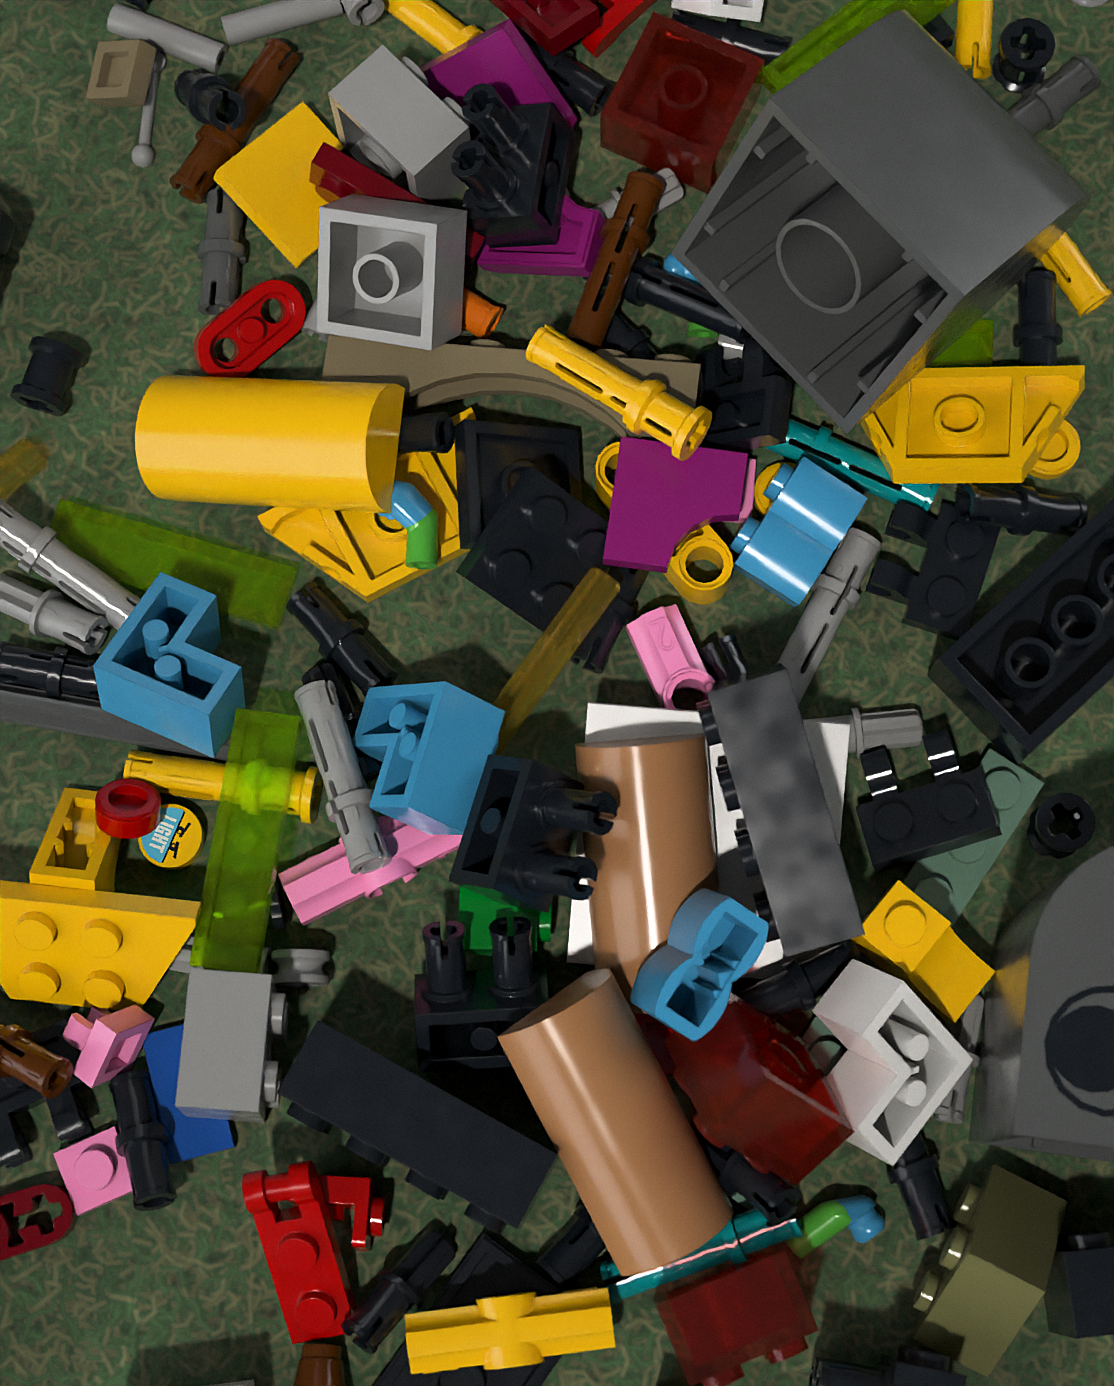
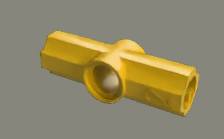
M608 1287L562 1291V1293L537 1296L536 1291L505 1294L476 1299V1304L405 1314V1334L411 1374L452 1371L462 1367L483 1365L485 1370L512 1368L544 1362L545 1356L616 1347Z

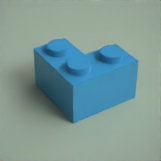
M160 572L93 665L102 710L212 758H215L246 711L242 667L212 654L221 642L217 595Z
M446 681L369 687L352 740L355 750L383 762L369 808L429 835H463L488 754L494 755L498 748V734L505 711Z

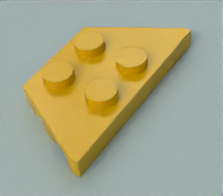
M1085 365L924 368L860 424L893 484L1023 483L1085 389Z
M469 408L451 417L454 426H456L464 419L476 420V415L473 409ZM455 437L452 449L448 453H403L400 458H397L394 480L413 484L437 510L439 514L437 567L471 550L460 549ZM274 507L257 516L265 532L367 603L433 570L413 569L406 566L407 530L396 519L389 520L385 516H379L378 513Z
M0 880V984L10 999L88 1008L96 1006L116 1011L136 1004L142 1009L196 927L201 912V902Z

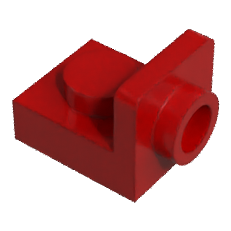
M318 1175L331 1221H344V1210H354L352 1247L357 1251H371L372 1236L383 1237L386 1196L375 1195L376 1184L371 1178ZM293 1199L288 1200L293 1206H299Z

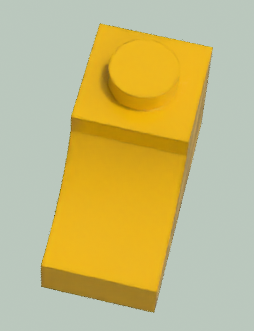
M64 787L29 871L30 883L106 892L115 891V873L121 838L104 833L96 824L95 797L98 791Z
M897 880L862 921L865 935L851 938L859 951L889 975L903 980L924 1004L952 1025L966 1010L995 971L956 935L950 926L951 922Z

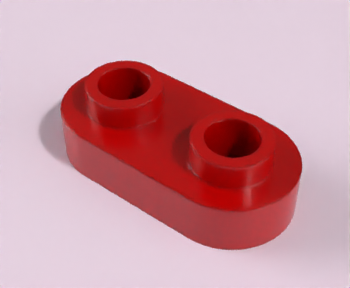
M263 280L251 286L198 332L194 341L193 351L196 363L200 369L210 377L243 378L299 332L306 316V307L302 295L293 285L282 280ZM268 299H274L281 309L280 317L272 323L267 322L261 314V307ZM226 337L233 343L234 355L228 361L222 362L215 356L214 346L219 339Z

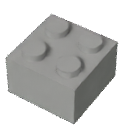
M382 44L328 92L339 141L344 146L343 149L359 163L428 204L443 207L466 186L452 173L451 163L456 162L452 155L457 146L470 140L469 127L471 123L463 116L462 108L454 100L446 97L442 101L427 87L428 81L425 75L412 60L405 56L400 60L397 59Z
M351 194L320 206L317 332L430 351L459 336L462 328L467 210Z
M190 968L175 1107L186 1117L266 1123L267 1107L279 1108L281 1095L277 1091L282 1084L283 1070L279 1068V1061H272L273 1041L285 1042L289 1002H286V994L278 993L272 975Z

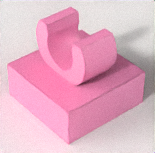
M136 1004L113 1013L105 1008L92 1006L87 1019L77 1012L73 1013L62 1034L66 1042L82 1050L73 1069V1074L92 1088L111 1080L117 1075L130 1072L155 1018Z

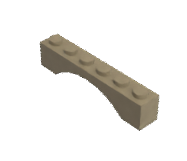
M328 335L321 381L392 383L401 385L405 388L402 414L418 415L451 401L481 395H523L551 400L580 411L614 432L620 439L623 436L659 441L646 432L636 435L628 430L626 424L623 423L622 415L581 392L548 370L526 360V350L507 349L505 345L497 341L476 339L472 340L469 345L444 343L430 351L339 335ZM613 349L593 351L641 381L658 379L667 385V393L696 409L702 406L705 385L701 364L692 363L690 359L676 354H660L655 356L654 360L629 358L626 353Z

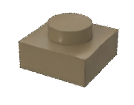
M141 39L98 42L86 100L109 108L144 106L147 90L151 82V72L157 48Z

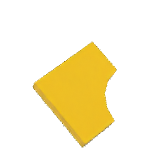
M303 101L218 168L213 177L219 186L296 269L318 252L319 207L328 204L327 201L316 193V185L309 182L311 162L323 142L339 151H342L344 147Z

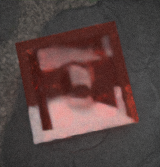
M653 12L600 114V147L656 172L663 168H670L681 183L709 194L760 95L765 60Z
M731 992L722 1016L703 1037L692 1041L674 1031L665 1039V1043L676 1065V1068L673 1070L674 1078L690 1096L697 1111V1114L694 1116V1122L699 1131L713 1145L719 1148L728 1145L742 1153L745 1159L763 1174L772 1171L797 1185L854 1133L808 1042Z
M773 1248L750 1258L748 1262L737 1266L734 1265L653 1300L689 1386L702 1382L703 1386H726L745 1376L741 1364L761 1355H764L765 1360L769 1359L770 1364L788 1359L808 1349L805 1336L819 1331L785 1250Z

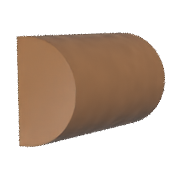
M705 733L575 744L578 782L584 784V791L609 792L617 802L616 816L602 814L599 819L614 822L609 833L601 836L582 831L584 857H589L593 860L598 871L597 881L587 880V885L594 888L593 893L588 898L594 970L606 968L612 971L633 1014H648L631 1003L632 988L645 962L656 951L667 945L670 926L680 907L691 895L702 888L720 893Z
M604 968L586 972L497 1036L621 1276L638 1275L666 1266L707 1243L727 1225L734 1213L733 1206L720 1185L710 1161L610 969Z

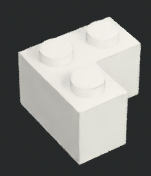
M852 958L812 1010L848 1050L811 1096L808 1103L844 1140L894 1166L971 1064L973 1058L903 980Z

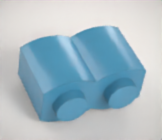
M802 457L794 468H791L784 462L782 463L763 492L764 496L772 500L759 521L748 516L729 545L730 549L738 553L733 561V569L792 607L798 606L802 602L868 499L806 457Z
M706 888L698 890L683 903L676 913L670 926L667 945L656 951L640 969L632 988L631 1003L692 1041L700 1039L714 1027L722 1016L730 997L731 982L743 976L760 956L767 939L769 923L731 897Z

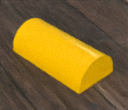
M163 375L150 384L139 407L135 429V450L139 471L148 490L156 497L165 500L390 514L405 388L392 383Z

